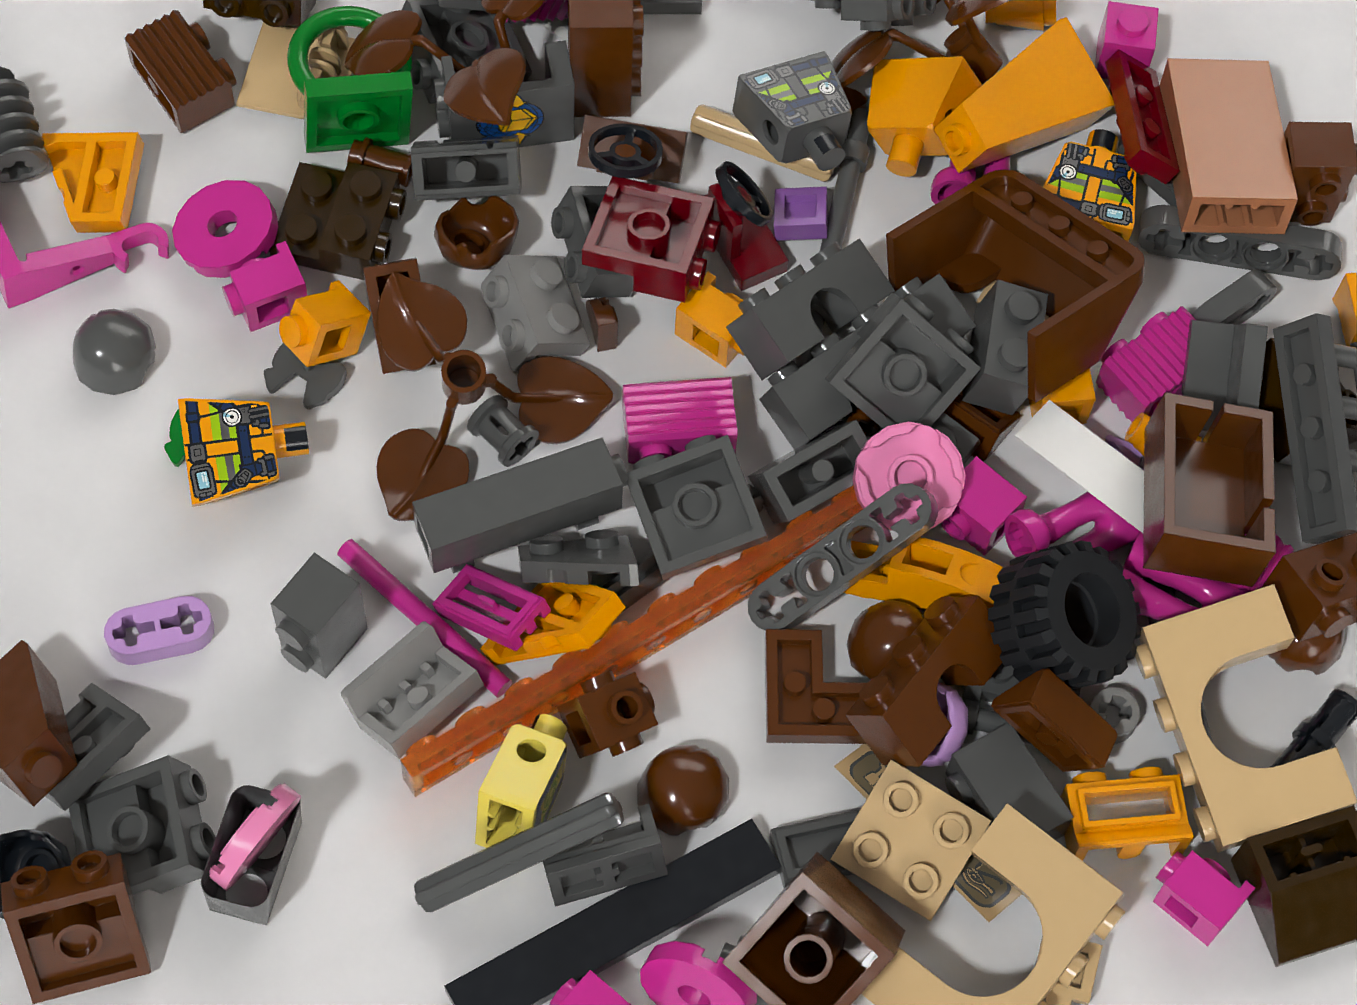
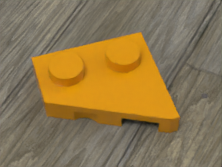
M43 133L44 148L53 166L54 171L52 172L57 186L64 197L63 203L69 220L76 232H118L127 229L144 149V142L139 133Z
M538 583L531 592L543 597L551 611L545 618L538 615L534 618L537 628L531 635L523 632L519 636L523 645L517 652L490 639L480 649L494 665L589 649L597 640L608 633L613 621L626 606L614 591L591 584ZM517 607L514 611L518 613L522 608Z

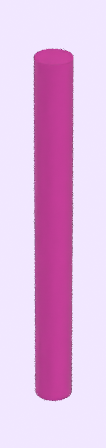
M349 539L340 547L337 555L416 626L423 621L430 624L437 633L442 645L477 670L484 687L494 696L499 698L510 688L512 684L511 679L353 539Z

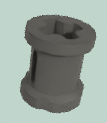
M498 394L484 401L474 411L468 420L467 430L473 436H482L499 453L498 461L503 466L509 467L522 460L532 450L539 437V431L532 425L525 426L507 409L508 401ZM502 426L508 432V435H504L498 427Z

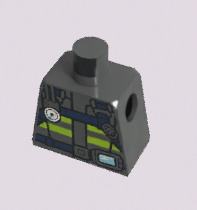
M825 51L738 76L732 112L778 162L786 164L811 157L821 171L831 170L842 162L845 157L842 145L845 143L852 115L851 106Z

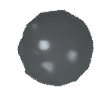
M118 309L100 310L97 314H91L76 331L73 341V364L79 381L94 392L110 395L121 394L140 387L143 383L145 372L150 364L155 362L154 350L156 349V344L151 327L134 313Z

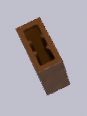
M21 640L0 659V782L34 807L77 766V761L57 681L28 643Z

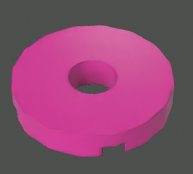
M224 180L205 186L192 195L177 213L172 232L174 246L188 266L194 268L197 273L205 277L227 278L230 277V271L240 268L251 259L257 258L262 251L267 254L274 245L279 226L275 208L259 187L246 181ZM237 222L236 227L231 233L222 237H215L216 231L223 224Z
M671 941L658 944L650 952L640 969L641 985L656 1005H756L757 994L722 963L724 958L719 956L715 963L708 958L702 957L705 949L694 943Z

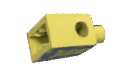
M539 714L535 717L531 728L521 724L511 726L478 792L475 844L488 848L548 819L564 778L567 744L563 739L567 732V727L560 719L548 714Z

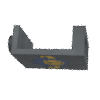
M566 40L545 43V79L522 82L514 100L509 126L476 122L464 118L449 109L444 102L443 95L447 82L455 73L452 56L441 57L442 78L433 79L437 105L435 112L440 138L464 139L518 135L519 147L574 140L575 84Z

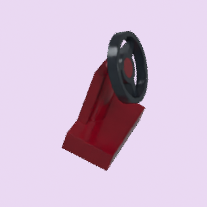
M730 161L723 162L715 170L718 183L709 186L708 194L704 196L715 198L714 220L721 222V232L716 250L738 287L743 291L787 272L789 260L767 226V223L773 219V211L761 189L736 164Z

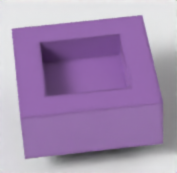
M827 186L775 189L774 234L776 241L827 239Z

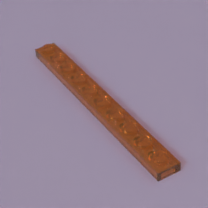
M854 485L835 495L831 500V505L816 514L812 511H807L793 519L787 525L785 532L772 540L743 550L740 554V559L722 568L721 565H716L707 569L696 578L694 586L677 596L675 593H668L658 598L649 606L647 614L629 624L628 621L624 620L614 624L608 633L591 648L583 652L581 650L567 652L555 661L552 670L533 680L532 677H527L516 682L505 692L502 700L486 709L484 706H477L467 711L456 721V727L437 738L435 735H429L415 742L406 751V756L400 759L403 780L414 797L500 747L512 725L521 724L531 728L537 715H554L557 713L558 709L556 706L584 694L580 683L609 670H612L616 678L748 599L751 592L759 584L863 510L857 501ZM862 527L858 529L853 535L857 534L858 532L862 531L867 527Z

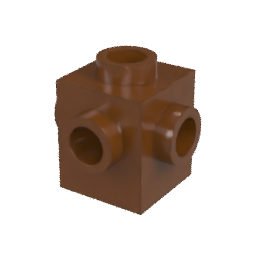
M612 670L604 672L580 683L584 692L583 695L556 706L563 723L567 727V732L579 759L609 748L612 757L629 751L644 743L640 735L641 732L658 725L654 715L655 704L649 689L639 681L636 672L619 679H615Z

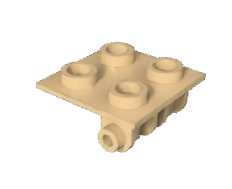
M263 22L236 106L304 119V95L295 86L287 65L289 43L298 27H271ZM345 26L324 32L312 43L308 53V64L315 78L352 76V72L347 70L344 65L347 53L355 38L348 37Z
M890 760L831 857V860L931 921L971 856V849L984 834L991 820L895 761Z

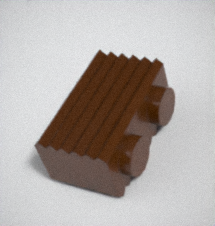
M172 10L170 15L164 14L160 20L155 19L152 24H146L143 29L137 28L133 34L128 33L124 38L133 68L136 69L138 75L141 76L143 82L146 83L148 89L151 90L153 96L156 97L163 110L167 112L180 133H184L235 106L232 87L237 82L232 69L223 57L217 60L213 59L208 52L211 48L209 40L201 26L197 22L188 25L178 10Z

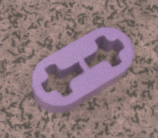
M180 596L124 608L115 612L108 619L104 627V638L111 655L118 662L126 665H138L194 653L209 644L214 635V622L208 606L201 599L193 596ZM192 615L193 620L196 622L193 626V633L183 634L179 627L182 623V616ZM136 627L140 634L137 636L136 645H126L123 639L126 636V628Z

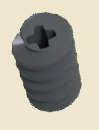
M0 66V182L6 183L30 179L42 173L49 164V157L43 149L44 140L38 132L39 123L33 116L34 106L29 100L28 87L24 82L15 79V75L11 70Z

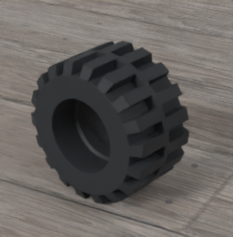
M1081 540L1074 543L1070 541L1016 557L1009 561L1010 566L1001 569L997 575L1000 584L992 586L989 596L994 601V606L988 608V621L993 622L995 632L990 634L993 644H999L1002 653L999 657L1005 667L1012 666L1014 668L1013 676L1019 682L1033 673L1047 668L1069 688L1077 689L1112 680L1115 675L1122 674L1128 668L1127 660L1134 659L1137 652L1134 640L1141 636V626L1137 623V615L1141 614L1139 602L1134 601L1132 592L1135 588L1131 579H1125L1123 576L1124 568L1117 559L1109 560V552L1101 546L1093 548L1091 542Z

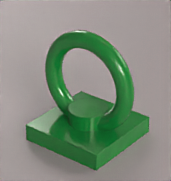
M358 6L332 7L319 11L307 18L293 34L287 52V65L295 86L304 95V140L306 153L349 150L355 139L364 141L366 137L373 139V145L380 147L409 145L413 96L411 79L412 56L396 72L315 78L308 64L309 49L321 34L330 29L343 26L364 29L372 21L382 16V14Z

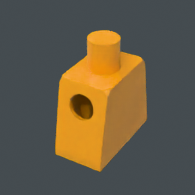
M963 56L882 59L874 66L867 127L869 133L884 153L889 155L886 167L890 172L903 177H911L917 172L921 156L948 155L934 128L982 86Z

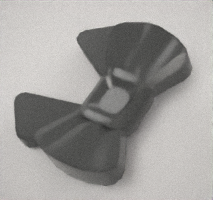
M284 343L278 348L273 357V368L264 370L266 388L271 394L278 391L295 374L307 381L303 405L306 409L323 405L342 389L347 376L346 368L341 363H322L306 367Z

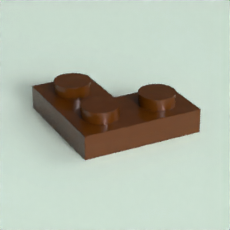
M766 629L764 638L766 743L867 744L846 717L847 712L860 698L859 692L866 683L823 682L822 630Z

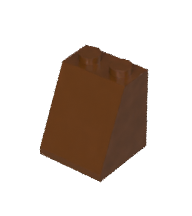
M816 852L775 898L722 963L768 1005H851L896 955L906 930L819 852Z

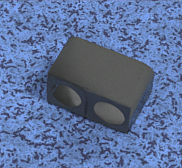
M244 785L237 788L230 796L201 878V887L209 910L267 925L302 824L301 803L299 801L295 810L282 827L286 834V842L282 851L269 859L258 858L245 873L257 875L265 882L267 886V898L265 901L253 907L229 902L226 900V890L210 878L209 870L214 865L220 864L218 860L222 856L220 854L251 812L256 807L259 808L263 803L267 806H272L275 801H278L270 795L271 790Z

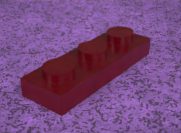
M1118 49L1105 64L1110 83L1109 90L1113 96L1117 115L1116 122L1120 129L1124 146V158L1127 164L1138 174H1148L1167 184L1180 172L1157 73L1152 68Z

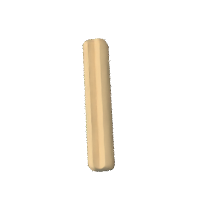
M702 104L696 108L692 116L690 130L694 134L823 182L828 181L835 168L827 171L819 170L811 157L786 164L778 162L735 116Z

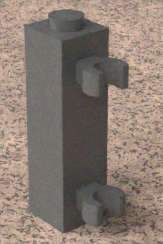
M603 437L413 501L415 527L433 573L451 568L454 574L461 571L466 564L475 566L474 559L572 525H575L578 531L598 524V516L622 509L623 487L628 485L626 482L628 475L620 455L615 454L611 456Z

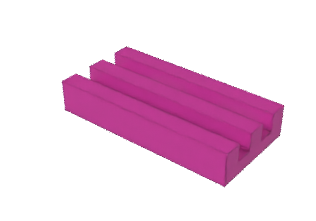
M469 564L464 566L432 603L441 617L516 652L523 645L519 636L523 632L531 635L537 628L534 618L537 615L545 618L551 611L543 597ZM470 584L522 609L517 613L497 604L495 600L487 596L475 594L464 587ZM453 600H456V601H458V602H460V603H462V604H464V605H466V606H469V607H471V608H473V609H475V610H477V611H479V612H482V613H484V614H486V615H488V616H490V617H492V618H495V619H497V620H499V621H501V622H503V623H505V624H508V625L506 626V625H504V624H502V623H499V622H497V621H495V620H493V619H491V618H489V617H486V616H484V615H482V614H480V613H478V612H476V611H473V610H471V609H469V608H467V607H465V606H463V605H460V604L454 602Z

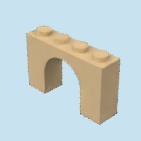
M1274 584L1142 627L1139 638L1141 645L1136 646L1135 658L1144 679L1153 677L1160 695L1159 699L1153 700L1159 724L1164 733L1173 731L1180 749L1179 753L1173 754V760L1177 773L1180 774L1181 783L1184 787L1193 785L1201 806L1193 809L1199 833L1204 842L1213 840L1217 853L1240 846L1249 837L1353 806L1357 803L1337 747L1283 765L1255 768L1239 764L1226 757L1215 747L1205 731L1201 716V702L1207 684L1220 672L1230 667L1287 649L1295 638Z
M1007 803L971 849V852L976 859L1024 895L1033 905L1040 918L1043 934L1042 948L1039 959L1031 973L1019 985L1005 993L994 996H972L961 993L945 984L899 947L893 959L861 994L874 1005H1049L1044 1000L1058 981L1068 988L1089 961L1081 951L1094 934L1105 940L1125 914V911L1117 905L1123 898L1124 892Z

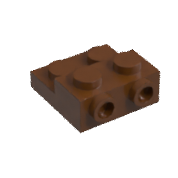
M90 850L76 856L70 866L47 872L41 866H27L15 872L10 881L0 883L3 916L33 1004L151 973L150 958L136 915L134 897L121 853L106 856L102 851Z

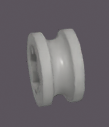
M1109 687L1100 690L1093 697L1090 707L1099 714L1105 713L1108 706L1111 705L1120 709L1119 717L1126 716L1127 719H1121L1117 726H1112L1117 732L1115 744L1126 741L1132 735L1140 719V706L1130 692L1122 688ZM1103 715V716H1101V717H1102L1104 720H1106L1107 715Z

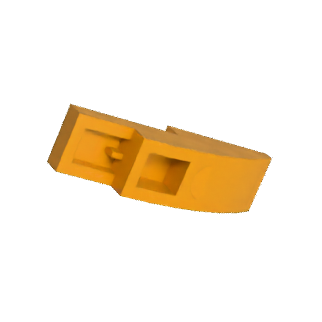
M919 537L843 593L882 601L895 600L905 602L919 609H927L931 603L944 596H980L987 608H991L994 606V601L989 597L993 585L1000 584L997 575L1004 567L963 549ZM851 540V548L858 558H868L877 551L878 545Z

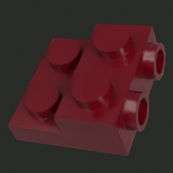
M612 176L583 245L582 265L633 276V291L685 303L690 289L700 291L703 286L707 270V259L702 258L704 251L714 253L718 245L721 222L714 220L715 198Z

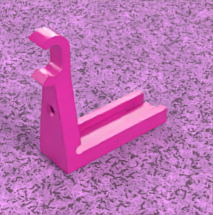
M0 222V292L7 307L11 308L29 302L112 264H115L120 271L126 273L129 267V256L125 251L146 243L156 245L158 247V255L168 259V235L163 228L156 224L142 223L106 236L27 253L26 261H20Z

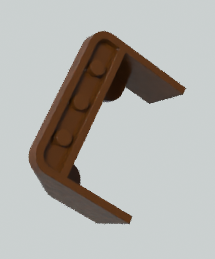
M1003 169L989 172L886 234L888 281L895 292L916 277H919L924 284L940 274L949 288L959 293H972L995 280H1001L1048 294L1046 315L1050 318L1027 332L1028 398L1035 403L1095 365L1102 358L1144 280L1145 258L1137 247L1022 173L1014 170Z

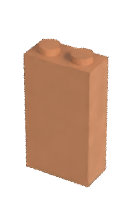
M1167 58L1160 82V89L1180 172L1172 178L1181 232L1285 234L1298 198L1269 61Z

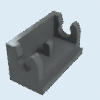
M649 804L637 807L640 822L605 832L543 861L555 907L668 875L661 840Z

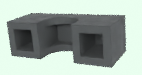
M860 238L842 250L837 242L832 243L810 258L814 265L813 269L806 272L800 264L774 282L779 291L770 296L764 287L738 305L743 315L726 326V328L761 380H764L825 339L812 318L811 309L823 317L834 333L885 299L892 292H895Z

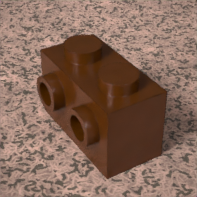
M1289 122L1284 136L1298 198L1290 222H1298L1305 226L1318 225L1323 222L1330 223L1339 204L1346 201L1349 184L1353 176L1357 175V143H1354L1352 123Z
M1357 532L1283 555L1261 587L1275 585L1293 635L1298 642L1322 634L1325 638H1329L1340 633L1348 625L1357 623Z

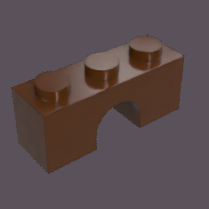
M944 596L931 603L924 612L922 622L909 637L896 645L892 651L891 660L878 676L869 680L859 692L860 698L847 712L846 717L882 765H888L890 760H893L901 766L920 767L952 727L941 711L937 700V686L940 677L946 685L984 686L1001 665L1002 661L999 656L1002 651L999 644H993L990 634L995 632L994 624L988 621V608L980 596Z

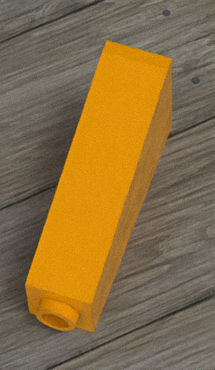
M1065 17L1059 19L963 101L934 130L957 172L961 173L1085 130L1115 105L1110 92L1068 18Z

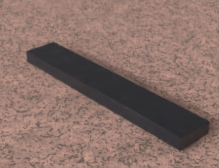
M750 819L667 864L668 875L633 884L617 891L444 985L445 992L452 1005H542L551 1000L569 979L573 978L579 983L589 970L595 974L602 972L780 874L781 865L753 819Z

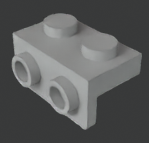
M504 255L482 282L481 289L484 302L489 308L499 335L500 345L505 351L512 371H519L522 365L531 361L537 355L581 356L591 344L557 256Z
M423 621L341 691V696L360 729L400 759L484 684L477 670L445 648L434 628Z

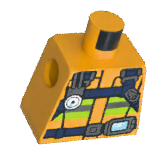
M1096 129L1089 133L1086 145L1075 142L1065 143L1043 187L1129 242L1135 221L1136 172L1127 164L1124 155L1116 153L1119 142L1118 137L1108 130Z
M178 399L192 507L205 505L276 483L280 479L277 458L309 454L305 422L272 426L269 402Z

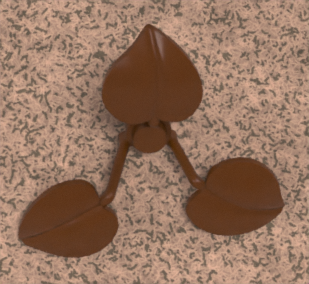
M481 0V4L487 13L496 14L493 23L500 48L492 50L479 59L474 60L472 66L464 67L452 58L456 73L447 82L443 95L444 102L451 111L476 122L510 125L514 100L525 76L526 62L520 52L510 48L505 23L507 18L513 21L526 19L545 0ZM398 10L378 17L360 32L347 53L344 67L354 75L396 72L410 59L413 53V46L426 49L440 61L441 57L450 55L425 36L417 35L422 26V19L417 13L409 10Z
M943 0L949 10L945 20L949 25H958L959 27L944 42V46L947 49L946 56L891 28L886 32L883 30L866 31L848 43L831 63L842 88H845L876 66L886 56L892 43L896 41L928 58L963 56L981 84H983L997 73L1002 66L1003 59L979 32L973 17L1011 0H958L956 3L954 0Z
M393 272L384 286L378 307V335L383 351L396 366L412 372L424 369L435 358L437 363L442 365V389L448 399L436 440L428 432L412 428L394 434L381 448L376 466L377 480L385 500L388 515L397 521H414L413 501L468 482L469 459L467 455L457 447L444 444L449 436L458 404L467 405L476 402L481 398L486 387H490L512 403H521L518 414L519 420L525 426H534L539 431L537 440L547 444L566 443L583 434L611 403L613 392L600 377L589 369L573 361L553 356L532 359L522 365L517 375L520 393L513 392L499 382L495 374H486L485 363L477 353L470 350H458L451 353L460 347L464 341L468 322L466 311L456 296L437 285L414 280Z

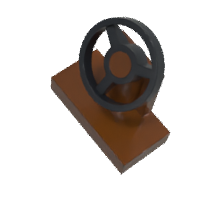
M585 115L577 166L596 169V172L618 178H635L646 181L654 179L679 184L688 132Z

